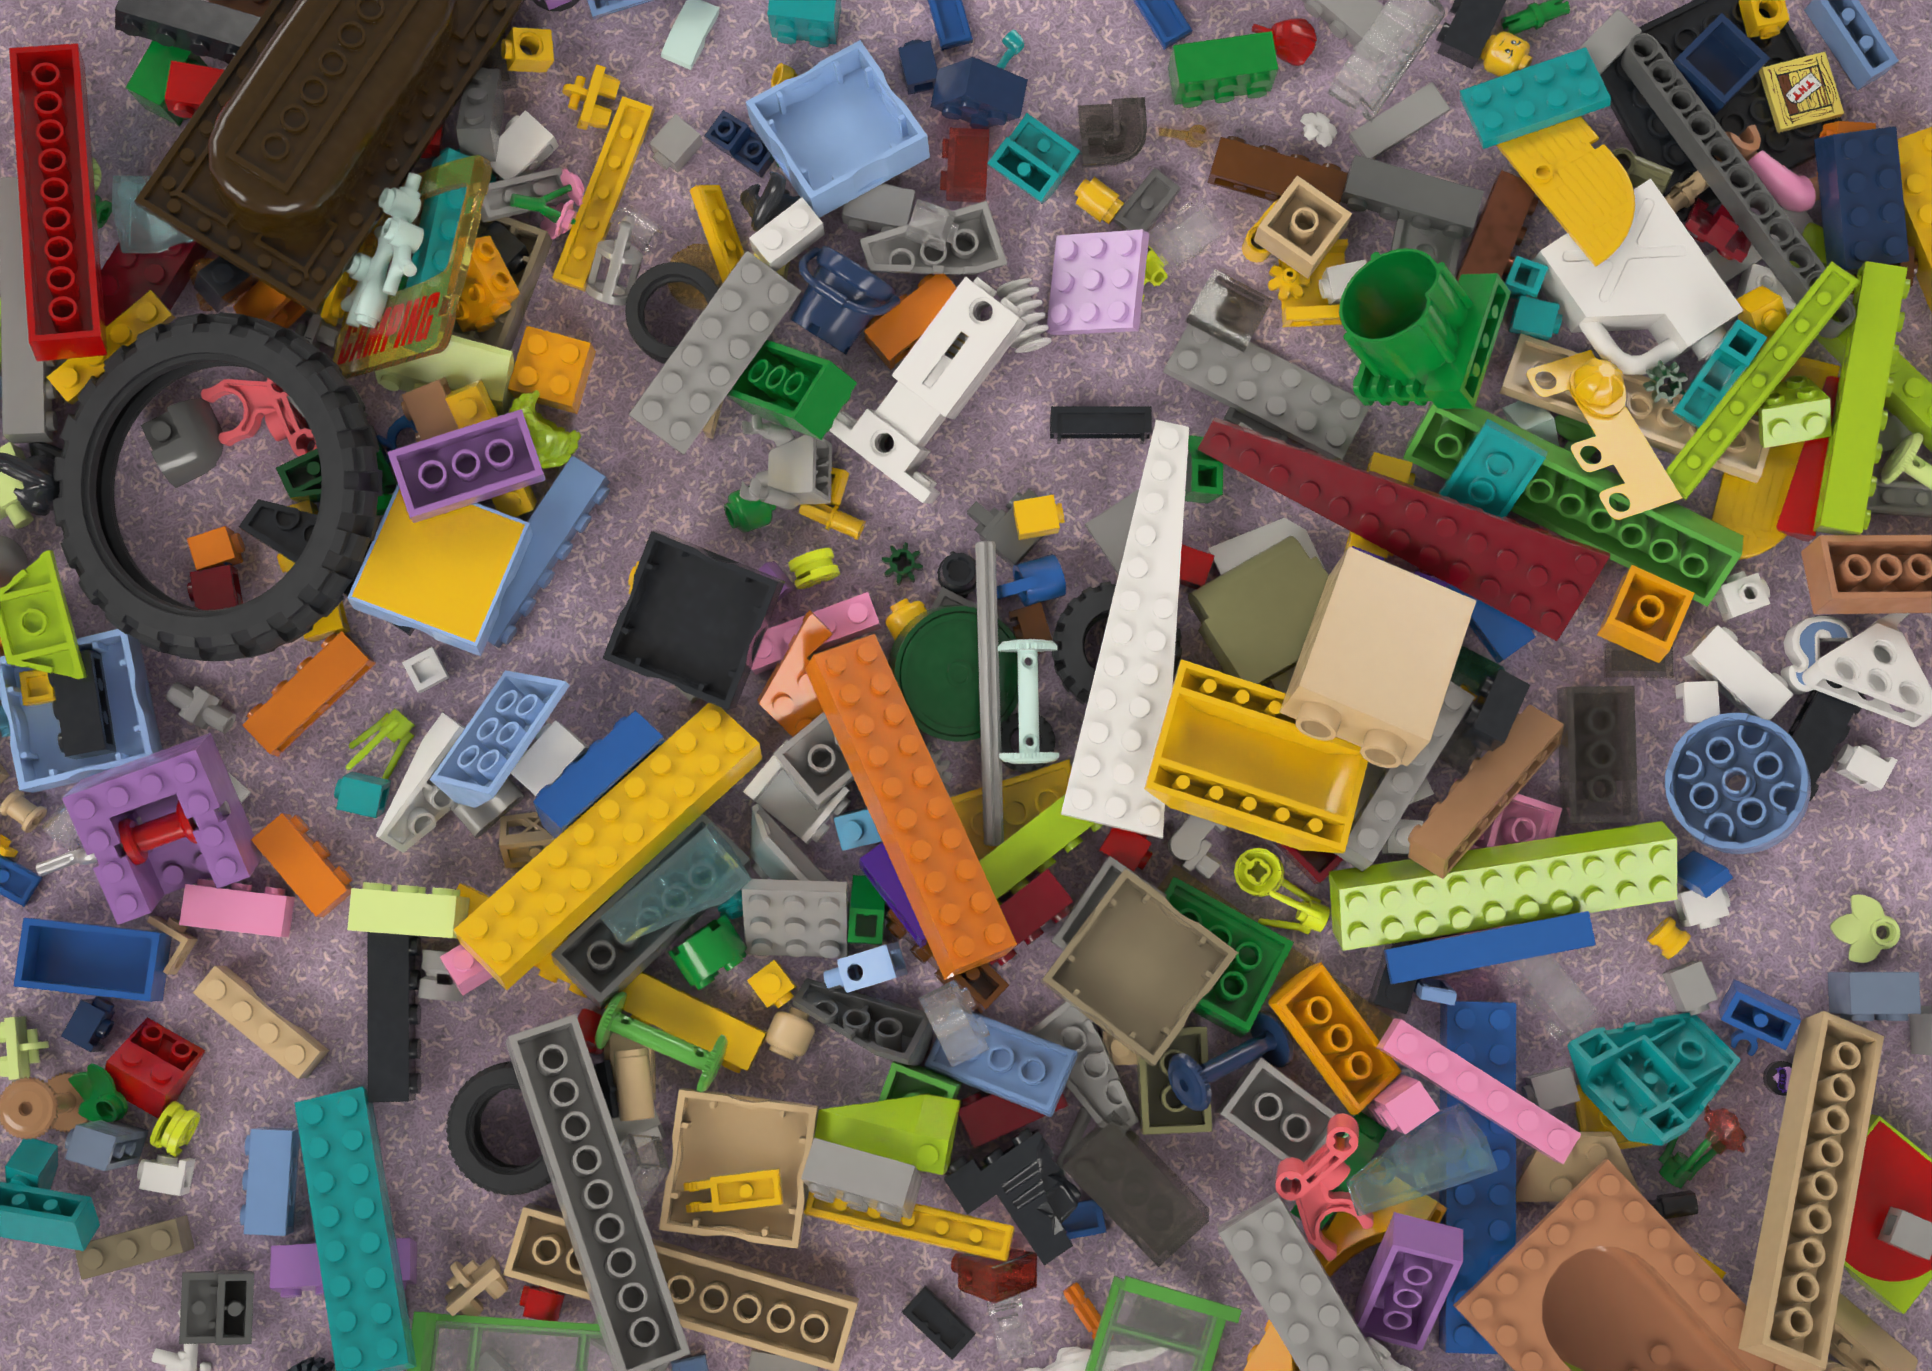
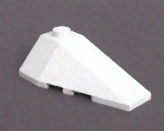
M443 712L423 738L376 834L379 839L402 853L433 830L440 818L450 810L454 811L459 805L430 780L465 729L464 726Z

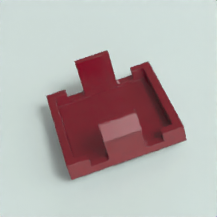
M1698 198L1691 208L1685 228L1695 240L1702 243L1706 241L1716 247L1717 252L1725 259L1731 261L1735 259L1742 263L1747 257L1751 246L1749 239L1742 230H1738L1739 225L1735 223V220L1723 204L1715 214H1712L1706 210L1709 204Z

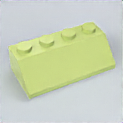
M388 318L374 360V371L378 384L391 391L402 390L409 392L445 377L451 391H454L482 379L498 416L507 414L514 397L508 390L515 365L513 351L444 333L442 345L425 356L400 346L393 349L396 337L395 332L389 336L384 352L379 353L390 318Z

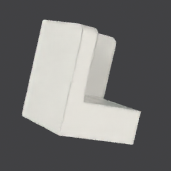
M1718 681L1683 682L1675 686L1676 699H1683L1684 720L1686 723H1700L1705 719L1720 715Z

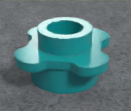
M742 890L726 893L719 898L720 906L717 907V910L721 912L720 915L726 914L728 919H736L743 916Z

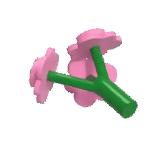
M566 168L562 170L560 175L564 187L540 198L515 193L510 198L511 207L537 211L544 215L540 228L547 231L551 239H555L560 234H565L567 230H570L576 222V212L573 211L574 202L577 206L582 204L583 183L578 175L570 173ZM566 193L570 199H573L566 202V204L559 203L556 207L546 206L547 202Z

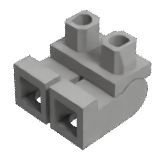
M1189 815L1171 836L1168 842L1169 853L1173 858L1183 861L1180 867L1186 872H1191L1194 868L1205 879H1209L1222 862L1208 851L1213 845L1204 838L1213 828L1220 833L1227 826Z

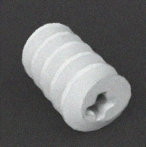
M1030 278L1014 280L999 286L997 289V296L1006 298L1024 312L1020 318L1027 324L1010 345V347L1016 349L1015 353L1035 351L1052 342L1051 338H1042L1040 335L1049 328L1048 325H1038V321L1045 318V313L1035 312L1034 310L1042 305V300H1032L1031 296L1039 292V287H1029L1028 284L1032 281Z

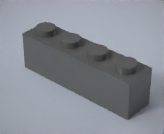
M1355 155L1350 164L1340 202L1347 204L1348 208L1355 211L1364 212L1367 209L1379 213V216L1386 220L1396 221L1402 219L1411 222V225L1415 228L1422 230L1433 228L1443 231V234L1447 237L1461 239L1463 237L1468 238L1474 229L1484 191Z

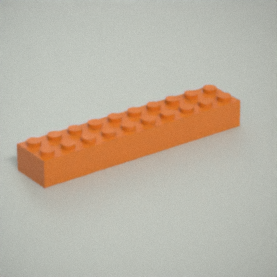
M872 634L814 654L805 671L944 980L1005 956L1017 943L876 635Z

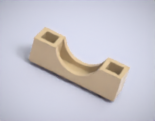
M214 966L193 992L297 1079L308 1078L330 1051L303 1028L294 1025L272 1010L256 995L253 987L227 966Z

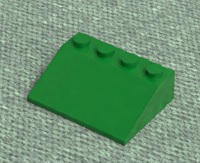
M1173 876L1164 892L1167 901L1179 913L1200 923L1238 952L1209 993L1201 998L1192 1012L1242 1038L1250 1031L1294 942Z

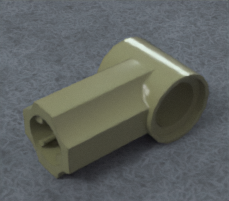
M1618 148L1612 151L1617 159L1622 158L1629 161L1631 166L1626 172L1634 188L1651 179L1661 194L1665 193L1674 170L1636 156L1625 148Z

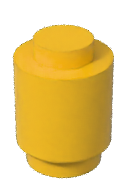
M1096 177L1091 181L1085 178L1074 193L1078 197L1076 205L1099 222L1103 220L1107 224L1113 221L1115 215L1125 204L1119 199V194Z

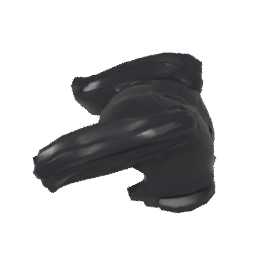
M772 171L769 173L771 177L761 197L758 195L761 187L759 184L751 185L740 195V202L752 219L751 227L755 232L759 231L800 199V196H790V191L785 189L786 179L777 172Z
M45 442L29 443L31 456L25 460L0 452V472L23 483L24 489L15 488L13 493L17 496V500L24 509L39 516H46L50 511L54 510L53 500L58 499L60 492V482L54 481L53 477L55 457H61L62 449Z

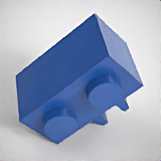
M1733 979L1719 1007L1721 1020L1739 1028V1030H1736L1731 1035V1047L1735 1049L1740 1040L1746 1039L1750 1041V1045L1747 1048V1055L1753 1056L1758 1049L1757 1037L1786 1051L1801 1023L1797 1008Z

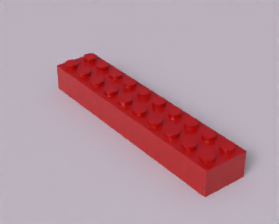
M79 44L9 48L29 344L37 362L106 356L108 354L86 73Z

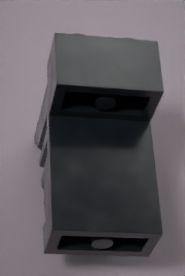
M1026 1128L1011 1139L1014 1144L1004 1152L998 1147L983 1158L985 1165L980 1167L974 1156L967 1160L962 1155L953 1161L948 1167L949 1173L945 1175L944 1180L967 1215L997 1195L1044 1266L1073 1246L1062 1223L1078 1207L1081 1193L1065 1177L1063 1169L1052 1159L1055 1154L1038 1129L1031 1132L1029 1128Z

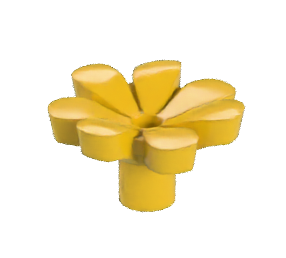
M1283 261L1281 262L1282 267L1273 265L1269 270V274L1275 278L1268 282L1269 290L1275 291L1279 289L1278 299L1281 301H1287L1291 293L1295 299L1302 298L1304 296L1302 287H1309L1311 285V278L1307 279Z

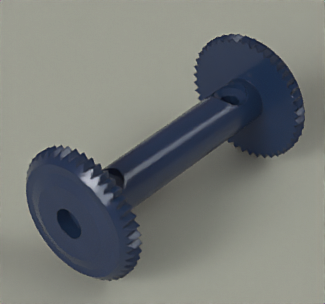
M1260 1011L1251 1027L1250 1032L1253 1038L1201 1065L1197 1064V1061H1194V1058H1191L1188 1054L1179 1053L1174 1055L1169 1062L1168 1077L1177 1098L1188 1108L1195 1111H1203L1211 1104L1212 1093L1210 1091L1212 1090L1209 1083L1224 1077L1261 1056L1276 1068L1289 1065L1293 1058L1294 1045L1291 1034L1282 1021L1270 1012Z

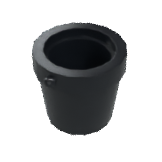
M950 552V555L945 557L939 565L937 571L938 582L941 588L944 587L963 598H967L968 594L976 588V560L964 553Z

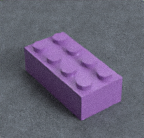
M522 409L387 452L409 517L413 523L545 481V476Z
M1396 1212L1393 1213L1355 1303V1321L1365 1337L1422 1351L1463 1263V1229Z

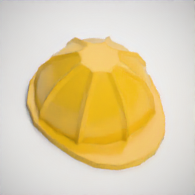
M1591 358L1589 361L1577 365L1571 372L1569 380L1571 392L1590 412L1602 417H1612L1620 413L1624 408L1626 389L1623 381V372L1611 360Z

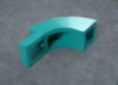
M1737 319L1694 377L1672 413L1699 429L1738 377L1749 366L1768 337Z

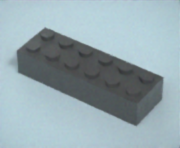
M703 813L551 954L553 963L602 1011L615 994L622 992L750 869L751 859Z

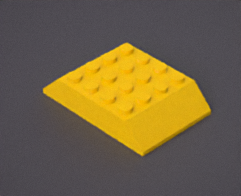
M1181 659L1144 789L1169 808L1298 850L1344 853L1368 761L1362 757L1360 753L1361 747L1339 737L1327 741L1317 740L1300 732L1295 725L1296 719L1280 713L1286 693Z

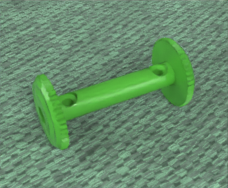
M622 991L615 994L600 1020L595 1036L597 1048L603 1049L614 1032L701 1070L702 1074L697 1085V1091L700 1093L706 1091L714 1081L723 1062L728 1045L726 1036L720 1035L711 1052L622 1014L627 993Z

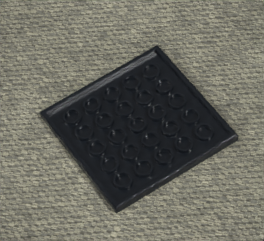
M1693 0L1639 27L1642 33L1652 35L1659 42L1673 62L1721 13L1747 36L1738 3L1739 0ZM1759 9L1763 17L1770 18L1766 10ZM1788 22L1780 30V33L1768 39H1760V36L1749 38L1770 57V60L1763 67L1806 56ZM1623 52L1600 76L1611 97L1610 107L1637 156L1674 170L1667 189L1663 194V197H1666L1671 192V187L1678 182H1684L1697 169L1623 70L1621 65ZM1635 52L1638 56L1644 57L1641 53ZM1759 72L1714 116L1725 132H1731L1738 137L1748 126L1755 124L1761 138L1757 152L1765 151L1789 170L1816 158L1814 139L1819 138L1824 124L1842 121L1841 117L1777 133ZM1654 78L1657 82L1664 83L1661 79ZM1673 103L1675 107L1683 109L1680 105ZM1692 129L1696 134L1702 135L1698 130ZM1731 181L1735 187L1741 188L1738 183ZM1710 186L1695 198V202L1699 198L1709 204L1706 209L1707 211L1722 205ZM1694 203L1690 207H1684L1676 213L1682 224L1686 223Z

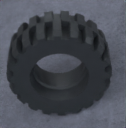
M1111 581L1100 583V586L1095 588L1089 587L1083 590L1077 598H1073L1067 604L1063 613H1061L1053 635V642L1057 645V650L1052 651L1055 672L1062 680V685L1066 691L1071 692L1076 697L1075 700L1083 705L1088 704L1095 670L1086 658L1085 639L1089 630L1097 622L1109 617L1116 584H1111ZM1177 626L1173 678L1178 670V664L1182 655L1180 645L1182 635L1180 628H1177Z

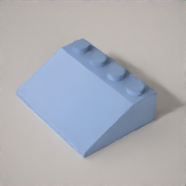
M505 670L430 780L458 804L476 808L493 799L570 685L562 680Z

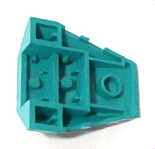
M1689 1012L1654 1018L1652 1023L1636 1025L1635 1022L1624 1023L1623 1028L1606 1030L1605 1027L1594 1028L1570 1041L1567 1045L1581 1089L1586 1096L1629 1141L1658 1146L1670 1142L1690 1129L1741 1061L1697 1015L1691 1016Z

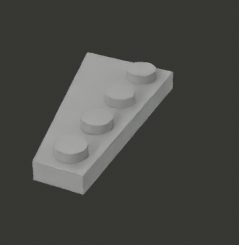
M1065 1001L1027 1032L1077 1051L1078 1057L1066 1086L1112 1142L1139 1121L1140 1118L1093 1021Z

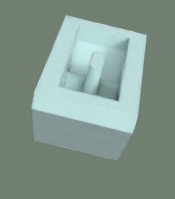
M1520 400L1502 408L1508 422L1559 446L1554 417L1546 409Z

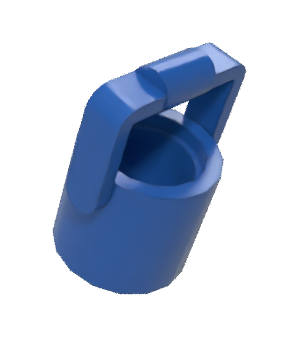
M1053 554L1014 565V581L997 586V600L1018 594L1025 607L1059 598L1066 594L1064 573L1058 559Z

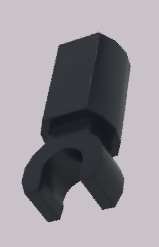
M1691 1190L1657 1195L1655 1200H1647L1664 1219L1698 1214L1697 1198Z

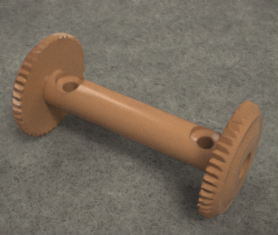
M59 1073V1075L51 1077L45 1083L44 1080L40 1081V1078L25 1077L24 1079L20 1078V1080L16 1079L15 1082L13 1081L12 1084L5 1087V1091H2L0 1095V1122L3 1125V1129H6V1132H9V1135L12 1134L13 1137L16 1136L26 1140L29 1138L31 1140L45 1135L48 1129H56V1131L60 1130V1132L64 1131L66 1133L67 1131L70 1132L73 1128L75 1129L77 1124L88 1123V1119L78 1114V1108L84 1100L68 1081V1078L75 1073Z

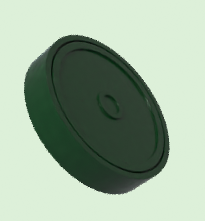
M944 605L929 609L916 616L900 632L891 649L888 664L919 731L932 737L952 742H965L981 738L977 608L962 605ZM998 619V646L1002 642L1016 640L1011 630ZM999 651L1001 723L1003 720L1006 721L1008 719V716L1012 714L1018 704L1017 652Z

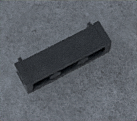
M1051 406L1050 439H1057V444L1061 443V439H1140V444H1144L1145 439H1150V434L1152 433V406Z

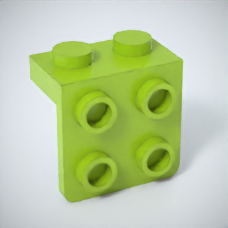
M1791 376L1785 382H1780L1758 409L1760 445L1763 448L1831 437L1830 398L1812 380L1805 376Z

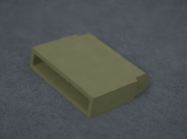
M1289 536L1189 593L1188 600L1193 612L1202 624L1198 631L1224 672L1263 686L1297 665L1329 575L1316 556L1310 559L1299 541L1293 536Z

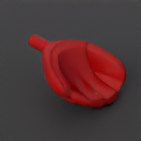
M1293 18L1275 23L1271 29L1257 24L1252 26V32L1254 33L1272 31L1276 56L1293 66L1303 65L1315 49L1317 41L1315 29L1306 19Z

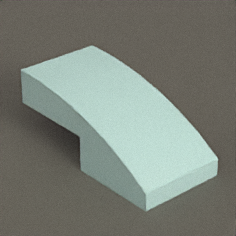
M687 0L669 33L661 52V58L691 70L705 46V38L719 16L720 7L703 0Z

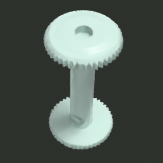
M1017 639L1002 642L998 646V651L1017 652L1019 753H1000L999 758L1003 762L1039 764L1053 762L1059 758L1058 752H1039L1038 652L1057 650V645L1053 641ZM1025 658H1029L1031 660L1030 665L1025 664ZM1027 738L1032 739L1031 746L1026 744Z

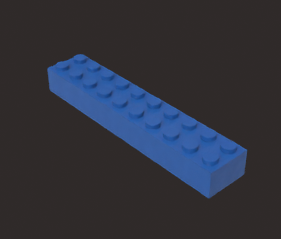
M1456 1001L1455 1006L1440 1003V1044L1516 1092V1003ZM1440 1089L1439 1203L1445 1206L1447 1211L1439 1223L1463 1229V1263L1439 1312V1348L1445 1353L1498 1354L1453 1305L1516 1245V1137Z

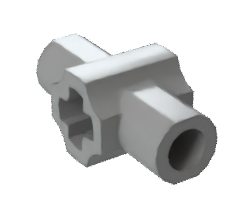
M176 682L167 693L166 700L181 709L178 715L202 729L207 730L208 726H211L225 734L231 729L236 720L234 713L221 707L222 699L199 686H195L192 690L180 682Z

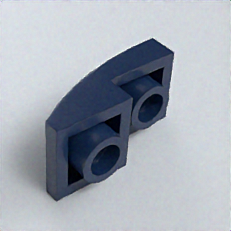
M724 110L704 135L714 146L761 178L775 160L759 135L754 133L749 125Z

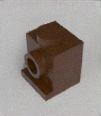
M1041 602L1009 611L1008 617L1010 622L1017 620L1018 625L1012 627L1016 640L1043 639L1053 641ZM1047 651L1038 652V655L1043 654Z

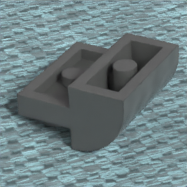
M248 1270L182 1272L179 1344H252L254 1272Z

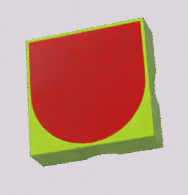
M1871 1114L1844 1268L1854 1280L1889 1309L1905 1314L1932 1279V1255L1930 1260L1917 1257L1879 1240L1878 1237L1890 1207L1904 1210L1932 1223V1158L1881 1116Z

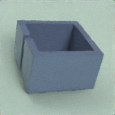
M1827 972L1829 1013H1838L1842 1019L1874 1021L1875 1018V1020L1909 1021L1908 1014H1921L1919 972Z

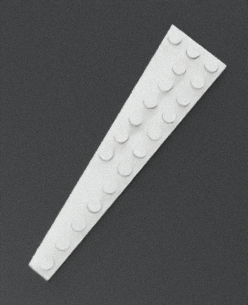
M1156 420L1061 815L1163 839L1165 804L1146 791L1144 787L1173 687L1189 427Z

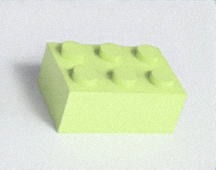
M363 882L362 889L351 888L347 928L350 931L458 939L453 929L468 917L470 898L460 897V890L432 887V894H426V887L398 885L396 892L391 891L392 885Z

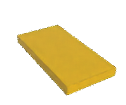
M1070 759L1002 781L1004 841L1066 794L1072 770ZM981 787L950 797L978 860L984 858L998 847L984 844L983 796Z

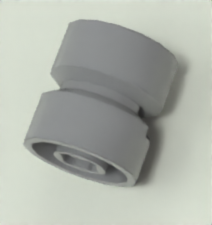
M423 950L421 969L426 972V976L420 978L418 998L463 1001L461 992L440 959V956L449 951ZM437 974H448V984L437 983Z

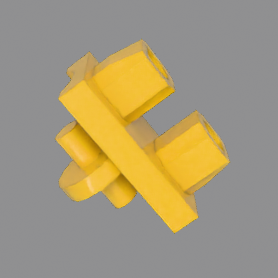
M596 64L588 90L584 88L586 78L579 75L576 76L574 84H564L562 93L570 97L568 108L577 110L579 101L584 102L577 124L579 129L587 130L588 125L601 129H606L612 110L596 105V99L600 95L615 100L621 81L605 74L606 67Z

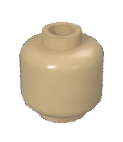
M790 1007L789 1012H776L765 1037L766 1042L771 1045L769 1050L790 1060H794L795 1056L805 1055L815 1033L814 1025L807 1021L809 1014Z

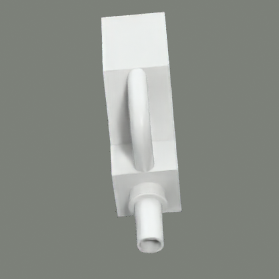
M1651 179L1634 189L1635 213L1631 228L1620 247L1603 263L1595 267L1568 233L1540 250L1532 260L1548 266L1540 289L1551 303L1560 305L1558 314L1563 315L1562 320L1570 332H1583L1600 358L1607 361L1611 360L1625 375L1647 374L1646 370H1653L1657 367L1659 360L1666 364L1690 349L1696 354L1698 361L1703 359L1706 361L1727 333L1724 327L1744 311ZM1649 330L1658 345L1642 355H1629L1617 346L1608 331Z

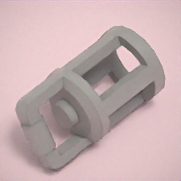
M625 215L619 225L620 229L617 238L614 240H603L597 244L585 289L586 293L596 300L612 305H626L629 291L637 280L643 259V254L629 242L635 225L634 217ZM602 256L611 261L606 280L597 279ZM623 264L632 265L627 287L618 284Z

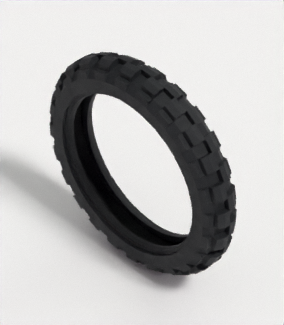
M198 313L178 317L175 322L166 325L160 323L138 334L135 342L129 346L122 345L104 361L103 364L105 366L103 368L105 372L99 378L95 376L90 377L77 397L80 404L75 414H68L60 436L65 442L61 457H55L53 477L54 481L60 482V492L58 499L53 500L56 526L62 528L64 539L60 544L69 568L76 570L80 578L78 582L80 588L93 605H98L105 612V617L110 623L124 634H130L138 639L140 644L158 652L175 655L183 659L200 661H234L273 652L277 647L286 643H292L310 632L318 620L322 617H328L344 599L342 594L348 585L355 581L370 540L374 541L380 519V516H376L378 496H382V470H378L376 453L379 452V446L374 427L369 425L364 411L366 407L355 387L350 385L342 375V369L326 353L321 352L309 340L292 330L263 319L234 313ZM223 366L245 367L264 375L280 386L293 399L308 422L320 457L322 473L320 507L316 524L303 553L280 581L260 596L246 603L218 610H202L185 605L164 594L148 580L133 561L120 533L114 501L116 468L125 438L133 423L147 404L163 389L176 380L203 369Z

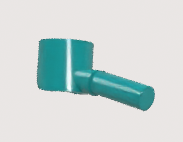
M1014 29L1002 40V43L1008 50L997 64L999 68L1004 69L1009 60L1024 48L1023 38Z

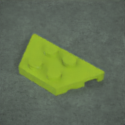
M53 550L44 551L35 562L26 569L21 570L5 587L0 588V639L6 661L10 665L28 667L75 679L87 678L54 552Z

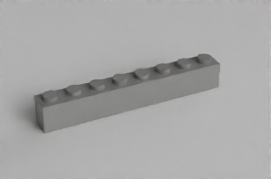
M18 177L0 178L2 435L13 444L53 442V431H57L58 420L56 412L52 411V399L57 397V389L46 377L52 373L51 367L56 366L57 360L37 362L29 344Z

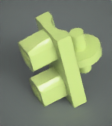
M26 1016L4 1018V1022H0V1043L6 1042L7 1056L0 1057V1077H9V1080L29 1078L30 1064L40 1063L39 1049L49 1048V1041L38 1042L37 1029L27 1030Z

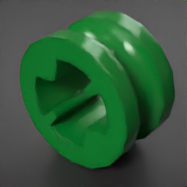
M95 195L97 226L100 229L111 215L113 204L108 200L102 201L100 196Z

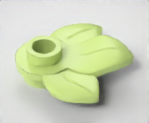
M1861 894L1851 896L1852 914L1843 915L1834 920L1830 925V929L1837 939L1851 945L1848 954L1849 960L1858 963H1867L1874 960L1882 949L1892 948L1900 938V928L1893 918L1885 916L1883 908L1877 900ZM1880 926H1883L1887 931L1884 939H1880L1876 933Z

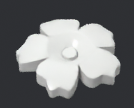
M1316 112L1315 114H1304L1301 117L1300 122L1305 125L1303 128L1305 132L1304 137H1307L1309 141L1316 138L1317 143L1322 144L1324 148L1332 144L1337 131L1324 114Z

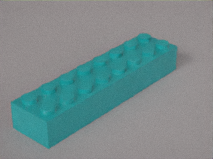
M362 1086L294 1102L336 1371H402L417 1367L373 1103H368V1091Z

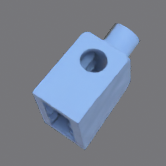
M899 942L886 944L838 959V967L823 972L825 984L829 991L844 987L847 993L908 974ZM858 965L863 969L862 977L857 972Z

